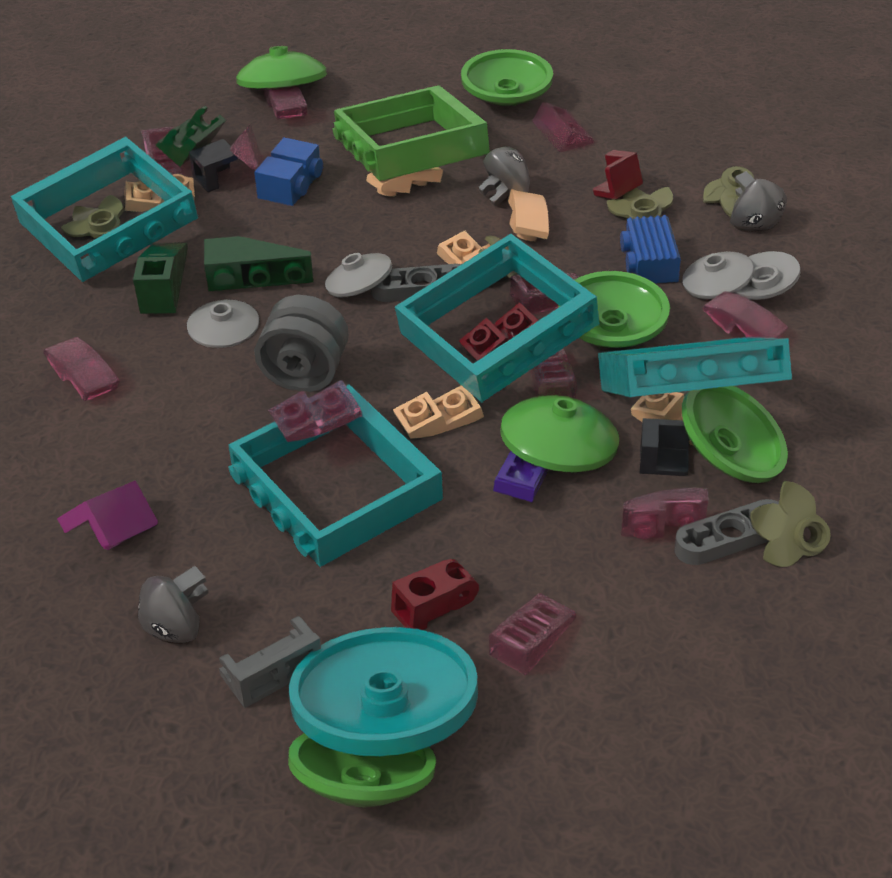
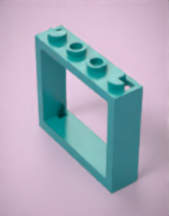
M127 137L104 147L11 196L19 222L82 282L198 219L192 191ZM124 152L125 157L121 159L120 153ZM130 173L165 201L78 249L73 247L45 220L47 217ZM32 200L33 205L30 206L27 202ZM86 254H89V256H87V257H85V258H83V259L80 258V257H82V256H84V255H86Z
M513 234L507 235L395 306L401 334L481 403L600 324L597 296ZM512 271H515L560 306L474 364L428 327V325Z
M742 337L598 353L602 391L628 397L792 379L789 338Z
M347 385L228 444L232 464L228 469L234 481L239 485L244 483L249 489L254 503L259 508L265 506L271 513L276 527L281 532L287 530L293 537L298 551L304 557L310 555L320 567L443 499L442 471L351 385ZM346 424L406 484L319 531L268 477L261 467Z

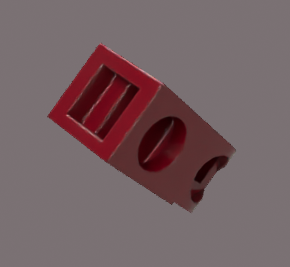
M447 559L393 581L391 612L405 628L424 630L427 628L429 621L450 612V610H458L471 603L478 594L479 583L456 559Z

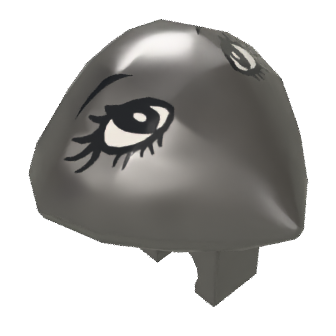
M501 147L490 151L486 155L483 163L489 178L479 186V190L484 196L490 190H497L496 194L490 198L491 203L495 207L510 195L511 189L528 192L530 185L529 171L526 161L520 152L511 147Z
M747 171L735 176V182L740 185V188L736 189L738 199L734 204L730 223L734 227L745 231H763L775 226L786 207L787 196L784 190L768 180H755Z
M196 566L173 580L165 576H153L147 578L142 585L139 595L138 619L142 629L156 639L185 643L196 638L199 628V615L192 607V604L209 594L208 589L203 584L206 582V578Z

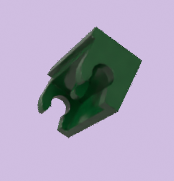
M203 106L195 112L191 119L189 118L178 127L171 129L155 146L181 167L190 160L189 151L211 143L226 122V119L218 115L211 121V124H207L203 120V114L207 112L208 107Z

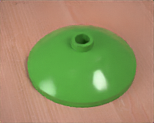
M275 46L269 48L270 53L256 57L244 66L237 74L236 80L239 86L247 88H279L317 81L325 77L327 71L325 65L305 53L288 51L287 46Z
M514 49L493 50L481 53L468 60L461 70V82L471 95L481 101L501 106H512L530 102L544 94L552 85L553 70L545 59L536 54Z
M622 271L595 272L575 279L576 282L597 296L600 324L579 337L582 341L604 348H627L654 338L665 328L669 319V301L663 290L652 281L642 276Z
M735 386L691 390L685 395L682 402V417L687 435L697 451L717 470L737 480L763 483L774 479L785 468L788 451L783 433L771 414L752 396Z
M538 396L523 400L508 409L501 422L500 432L502 440L515 455L533 465L550 470L582 472L597 469L609 463L615 457L618 450L619 434L609 418L597 408L567 396Z
M303 733L293 741L289 748L288 765L292 774L307 789L320 796L343 805L375 807L406 799L428 785L435 774L436 757L430 747L389 756L347 754L327 748Z

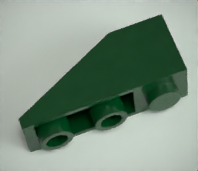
M241 236L204 239V267L208 291L314 282L311 251Z
M187 242L153 243L138 257L133 282L140 314L176 313L188 251Z

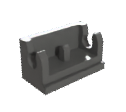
M297 616L290 620L294 627L293 630L289 631L290 635L238 663H235L228 654L219 657V661L223 666L219 668L220 675L244 708L288 685L295 668L302 659L311 651L314 652L321 649L320 638L316 633L312 632L301 617Z

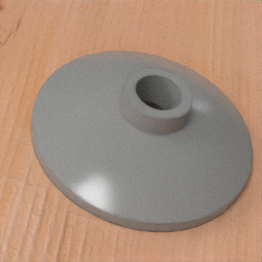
M725 251L706 255L696 260L686 269L683 275L684 288L690 295L701 299H717L738 292L750 282L754 274L753 263L747 256L738 252Z
M769 251L751 255L748 258L753 263V277L744 288L734 294L753 300L767 299L780 295L789 290L798 281L801 273L799 262L795 257L784 252Z
M381 253L350 254L342 260L341 265L330 273L326 279L325 287L329 294L336 297H348L363 293L381 283L392 270V262L387 255Z
M217 300L207 303L196 309L187 321V330L190 337L195 342L212 348H225L243 343L251 338L259 327V316L256 310L249 304L237 300Z

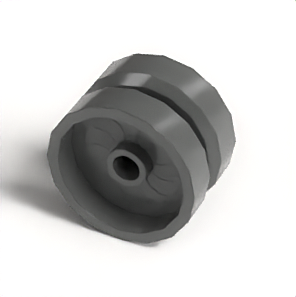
M299 294L284 297L273 306L266 325L254 349L256 363L267 378L283 388L306 392L321 390L331 383L349 339L348 325L338 310L330 303L317 297Z

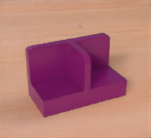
M136 480L89 499L57 518L64 533L89 523L100 545L106 550L114 548L129 538L158 524Z

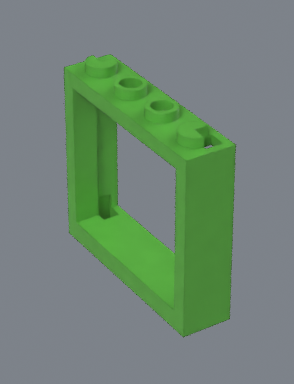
M439 85L334 110L336 122H334L332 130L337 141L340 140L345 149L349 150L355 159L360 161L366 170L370 171L379 181L486 155L490 152L487 122ZM435 120L445 129L444 131L379 146L369 137Z

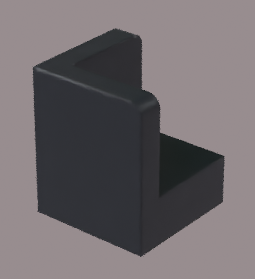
M224 139L189 151L193 178L207 192L219 189L217 172L230 168V162L238 160L237 151Z
M643 418L639 474L688 475L690 439L685 430L683 420Z

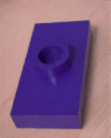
M510 451L495 478L493 491L533 502L549 469L533 465Z

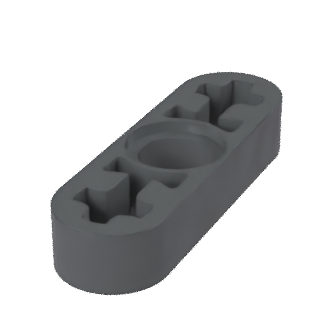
M461 264L392 269L381 283L371 288V295L374 299L381 302L404 301ZM417 281L429 282V284L426 285H416L413 283Z
M770 499L756 501L680 527L676 533L675 555L684 563L700 565L769 542L752 528L750 513L761 505L779 504V502ZM732 527L741 531L742 535L739 537H728L720 530Z

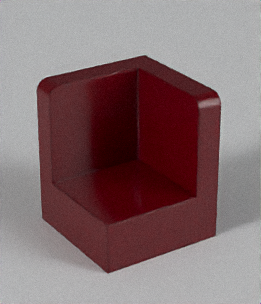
M612 150L605 154L607 181L593 188V193L598 197L617 199L643 184L637 153Z

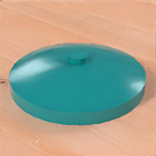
M402 627L360 630L334 638L322 644L321 649L314 652L311 651L302 659L290 679V706L292 716L301 731L315 742L327 748L361 756L404 754L429 747L446 739L468 721L478 700L477 671L470 656L460 646L440 635L419 629Z

